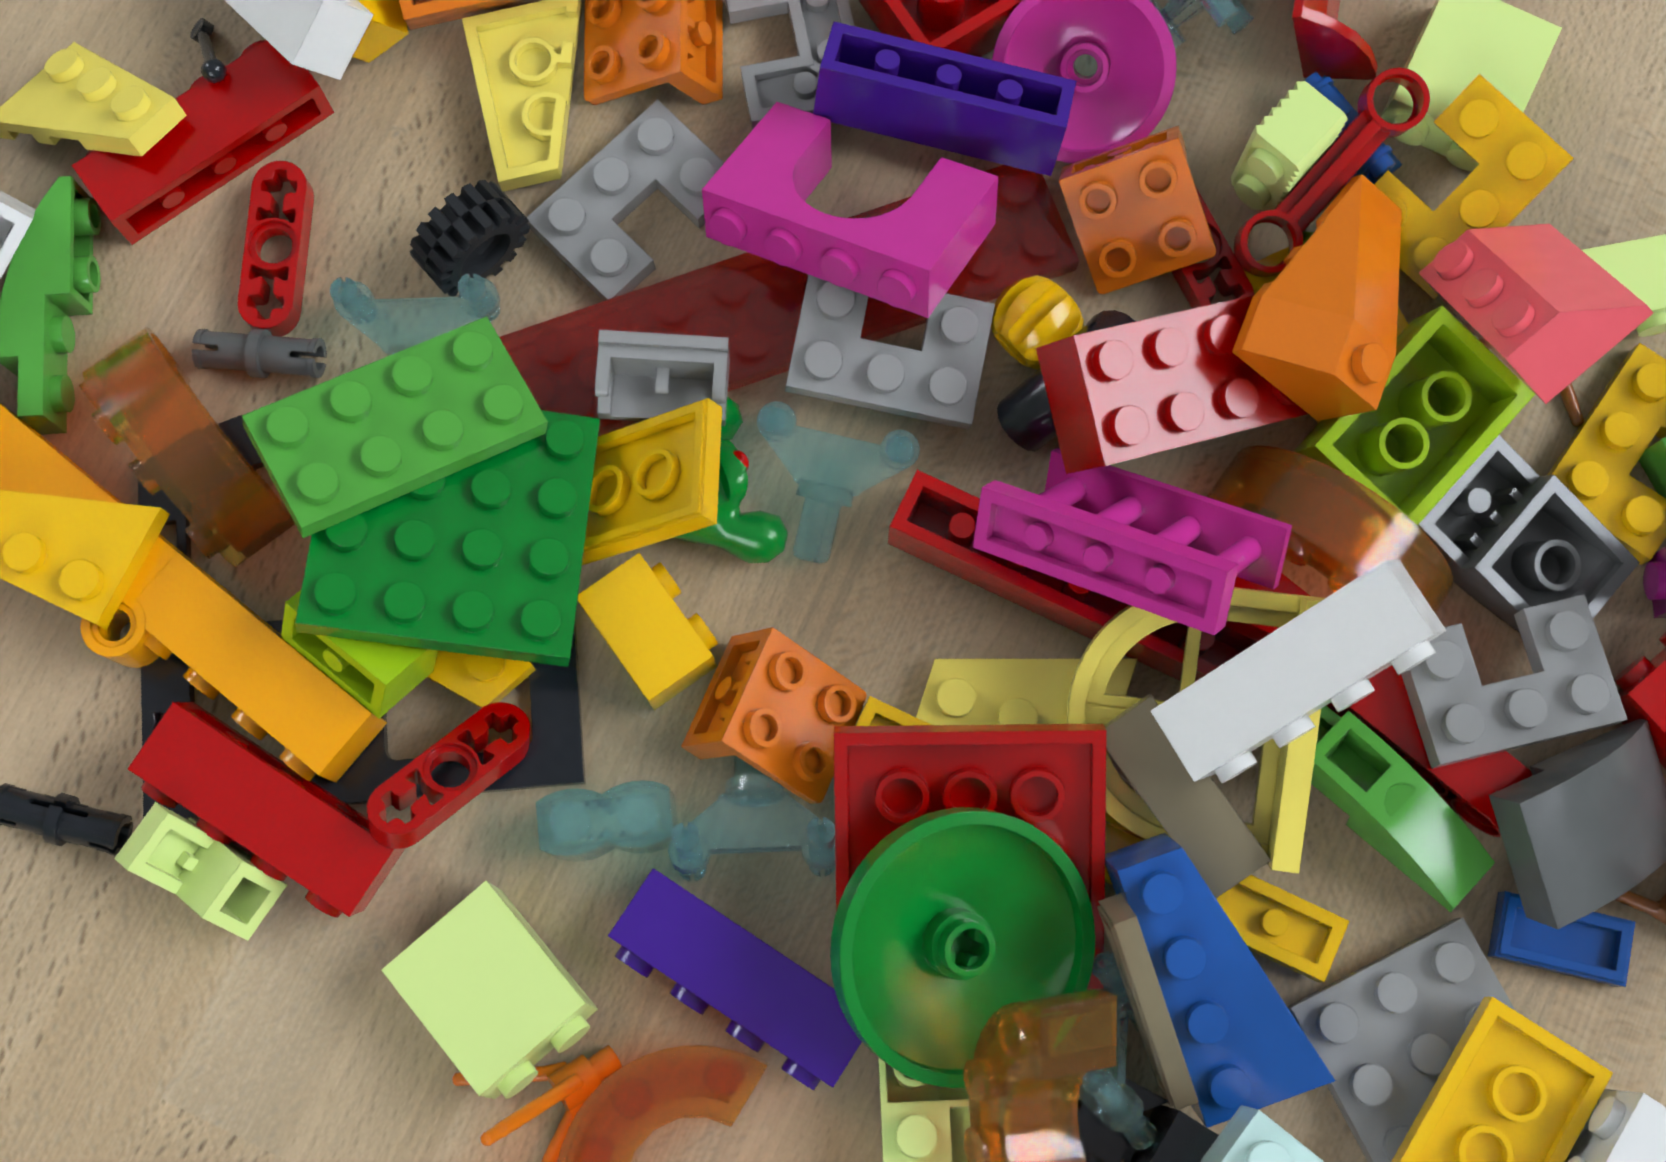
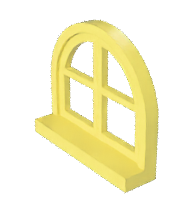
M1234 587L1227 621L1280 628L1325 598ZM1128 605L1112 617L1093 637L1076 667L1068 698V724L1101 723V718L1114 719L1142 698L1105 694L1108 681L1120 660L1137 642L1150 633L1176 622L1132 605ZM1189 626L1187 627L1179 692L1193 684L1196 678L1202 631ZM1155 700L1158 705L1165 702L1161 700ZM1321 709L1309 716L1316 727L1281 748L1277 746L1273 738L1262 745L1252 823H1244L1271 859L1267 863L1271 870L1298 874L1300 871ZM1106 750V812L1122 826L1144 839H1149L1162 833L1168 835L1141 796L1120 776Z

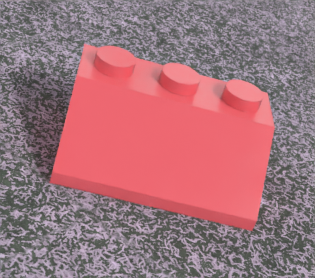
M1550 223L1467 229L1453 243L1442 248L1435 259L1419 272L1421 277L1454 314L1545 404L1653 314L1647 304Z

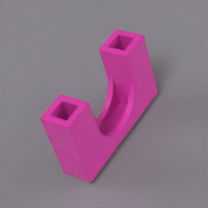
M776 102L702 188L706 237L719 241L724 245L768 259L779 265L787 266L828 281L836 286L880 300L893 307L929 318L996 223L998 176L941 157L914 194L904 204L890 212L868 218H842L825 214L811 207L805 200L832 168L831 120Z

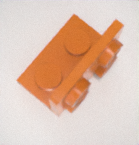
M585 0L584 100L592 105H597L664 83L673 85L702 105L723 99V0Z
M1179 125L1062 167L1058 181L1099 294H1106L1215 256V244L1187 162L1186 146Z
M774 627L731 636L681 747L700 760L735 755L809 804H818L823 802L834 776V726H855L867 695L862 688Z

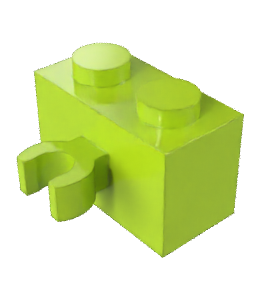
M301 590L285 602L281 638L378 719L434 671L438 650L299 633L296 631L295 621Z

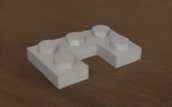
M725 0L730 24L789 13L797 51V56L740 67L752 130L776 102L813 113L819 69L833 21L854 26L849 0Z
M657 99L526 217L529 220L528 225L530 230L612 309L656 269L654 260L618 224L654 191L659 189L700 229L705 224L702 188L724 162Z
M808 275L785 392L969 430L975 412L995 307L994 303L945 294L926 320L920 351L860 338L868 296Z
M1585 594L1524 608L1514 614L1533 674L1482 686L1462 623L1445 627L1446 632L1430 641L1436 653L1401 675L1431 769L1612 726L1628 720Z

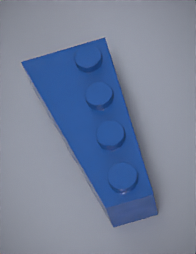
M1162 833L1105 854V865L1115 894L1121 893L1137 916L1199 1101L1191 1105V1107L1207 1128L1231 1120L1241 1105L1261 1109L1336 1081L1198 870L1178 843L1166 833Z

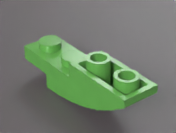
M72 176L58 177L37 206L33 220L11 259L0 297V364L18 377L17 417L42 435L67 433V412L73 410L75 403L74 387L70 377L67 375L68 353H72L75 348V330L69 316L93 315V293L99 291L101 283L98 262L93 256V235H98L101 230L100 210L96 200L91 198Z
M1324 706L1321 708L1311 784L1350 816L1346 825L1449 912H1452L1495 864L1494 860L1441 796L1377 734L1349 711L1341 718L1329 707Z

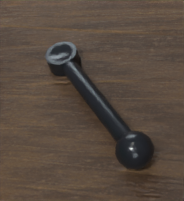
M201 18L194 25L190 38L200 44L204 58L201 67L202 76L208 82L219 83L225 78L226 67L216 58L210 36L213 33L214 25Z

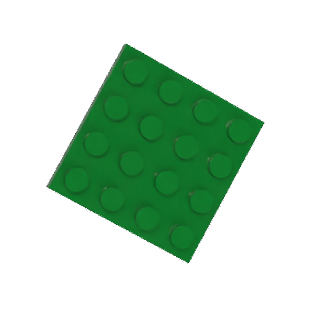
M541 410L548 421L545 434L312 534L295 621L296 631L299 633L568 667L600 419Z

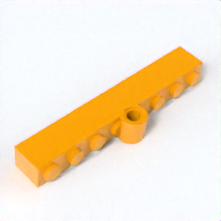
M0 403V490L123 503L40 433L18 418L17 414ZM161 534L158 535L108 628L104 629L83 618L81 619V635L87 647L93 652L125 667H144L153 663L159 657L167 660L174 653L190 667L183 674V677L191 685L212 700L220 693L238 707L232 713L231 718L261 741L269 733L286 748L279 758L307 781H311L317 774L337 783L387 724L383 718L378 719L284 641L277 630ZM130 622L129 632L120 639L121 630Z

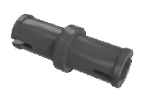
M258 328L252 329L248 334L198 329L193 337L192 343L202 344L205 345V348L218 349L217 351L192 349V359L195 367L198 369L215 368L247 371L251 378L264 379L271 373L321 378L326 368L325 363L315 362V359L301 358L302 356L327 358L326 345L322 338L306 339L272 336L268 329Z

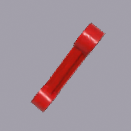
M1391 68L1380 73L1369 82L1359 96L1358 115L1276 208L1254 215L1239 228L1234 239V254L1246 272L1258 277H1270L1279 274L1286 267V263L1283 260L1276 266H1265L1258 263L1252 257L1248 249V236L1255 225L1272 223L1282 228L1289 241V254L1294 247L1303 245L1302 233L1387 138L1404 134L1425 117L1430 104V93L1427 84L1420 75L1407 68ZM1384 82H1394L1403 86L1410 93L1413 101V110L1406 122L1399 124L1389 123L1377 114L1373 103V96L1377 85H1381Z

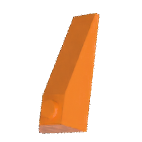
M1363 174L1351 178L1317 219V229L1304 245L1294 247L1284 259L1286 267L1274 281L1263 284L1253 296L1232 351L1317 421L1377 410L1396 356L1402 210Z

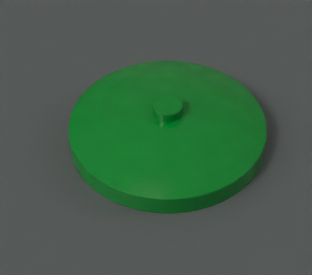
M971 807L942 809L922 815L895 829L866 855L850 878L840 899L831 934L830 961L835 993L841 1010L857 1037L871 1052L892 1068L912 1079L938 1087L971 1088L988 1085L1008 1078L1034 1063L1056 1043L1072 1022L1085 996L1092 973L1095 955V924L1091 902L1078 870L1067 854L1048 835L1027 822L993 810Z

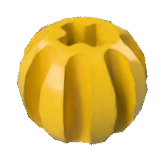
M1034 275L1018 279L1006 287L994 303L995 307L991 323L994 337L1015 360L1032 369L1038 370L1040 368L1036 348L1076 335L1083 328L1084 319L1077 303L1057 283L1042 276Z

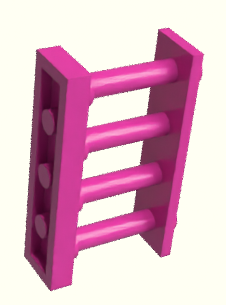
M1056 448L1051 451L1044 492L1035 494L997 480L982 486L973 548L1215 635L1226 626L1236 577L1271 589H1275L1279 585L1292 525L1111 465L1066 474L1060 448Z

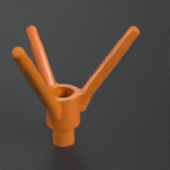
M609 1045L589 1058L581 1054L568 1064L563 1061L546 1066H535L538 1074L532 1082L548 1081L552 1088L484 1132L480 1137L481 1143L484 1146L494 1144L561 1101L566 1111L541 1161L557 1162L577 1120L589 1105V1098L603 1089L601 1081L622 1068L619 1058ZM461 1072L453 1075L452 1080L455 1086L470 1085Z

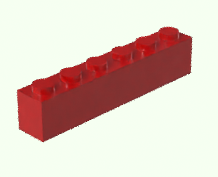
M918 469L889 526L887 544L1089 639H1093L1112 617L1129 605L973 548L980 498ZM1226 621V626L1215 635L1202 631L1195 682L1270 633L1249 623ZM1178 622L1164 626L1141 639L1125 655L1181 681L1188 626Z

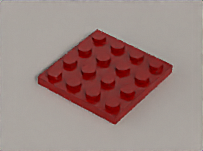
M1104 724L834 726L836 911L843 892L856 868L866 855L895 829L922 815L942 809L971 807L993 810L1027 822L1048 835L1061 847L1078 870L1091 902L1095 924V955L1087 989H1104V926L1097 906H1100L1099 901L1105 899L1107 730Z

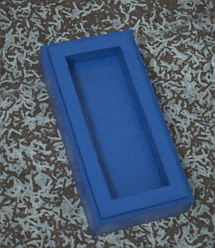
M1502 891L1498 892L1488 957L1614 987H1626L1635 921L1592 912L1560 929H1555L1526 918L1520 895Z

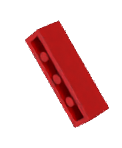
M267 40L256 41L249 45L239 58L225 66L226 75L221 82L211 83L201 76L194 81L189 90L175 98L187 116L142 157L89 150L84 158L71 166L110 222L133 245L334 114L335 112L320 85L309 70L291 64Z
M172 702L128 767L129 771L144 780L141 790L149 797L170 808H176L179 803L199 817L195 825L207 833L206 835L227 845L232 840L236 841L254 853L250 859L254 866L266 875L279 881H284L287 876L309 890L305 898L311 905L335 918H338L341 913L351 917L364 911L406 849H391L379 844L370 834L368 818L313 781H307L283 761L194 702Z

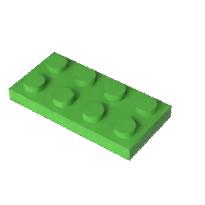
M487 316L242 415L244 429L302 538L546 433L548 424L547 419Z

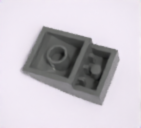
M1500 435L1409 535L1403 536L1444 575L1518 632L1519 629L1514 614L1520 610L1584 594L1594 618L1640 563L1554 474L1539 476Z
M1636 719L1531 765L1532 776L1489 794L1526 918L1552 928L1560 929L1612 902L1642 882L1666 861V782L1649 724L1645 719Z

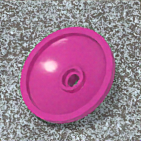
M1023 0L1004 23L998 35L992 57L994 61L1077 81L1067 128L1057 156V161L1075 163L1147 137L1161 121L1169 106L1177 72L1175 45L1171 32L1163 16L1150 0ZM1087 54L1095 58L1097 71L1094 74L1083 76L1076 71L1075 60L1081 55Z

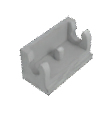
M599 330L595 396H598L597 414L599 419L643 421L709 398L722 407L721 426L726 425L730 368L729 337Z

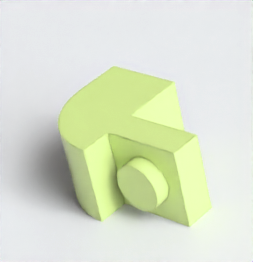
M155 802L114 859L126 870L176 894L201 918L248 941L287 887V884L263 873V871L250 862L252 856L232 842L227 845L209 837L207 833L195 825L197 820L191 817L186 819Z

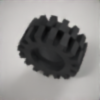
M479 180L475 187L469 183L461 188L459 196H456L454 193L444 198L446 205L441 209L435 206L428 213L431 220L429 222H421L416 229L419 235L411 239L410 246L413 249L410 250L412 258L444 294L456 296L460 292L464 295L471 291L473 284L478 288L486 284L487 276L491 273L495 276L503 270L501 265L505 261L511 262L517 255L514 249L523 247L526 241L523 235L529 233V220L493 181L488 183L486 180Z

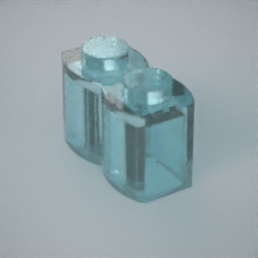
M645 780L631 781L617 785L603 794L587 789H565L546 795L536 802L540 850L561 860H592L609 853L614 848L629 853H652L666 849L679 841L675 795L669 786L662 783Z

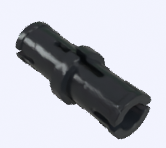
M8 783L0 786V825L42 835L45 843L63 846L67 842L79 844L116 856L132 834L133 822H130L132 817L129 815L104 811L80 804L78 797L65 793H60L54 797L28 791Z

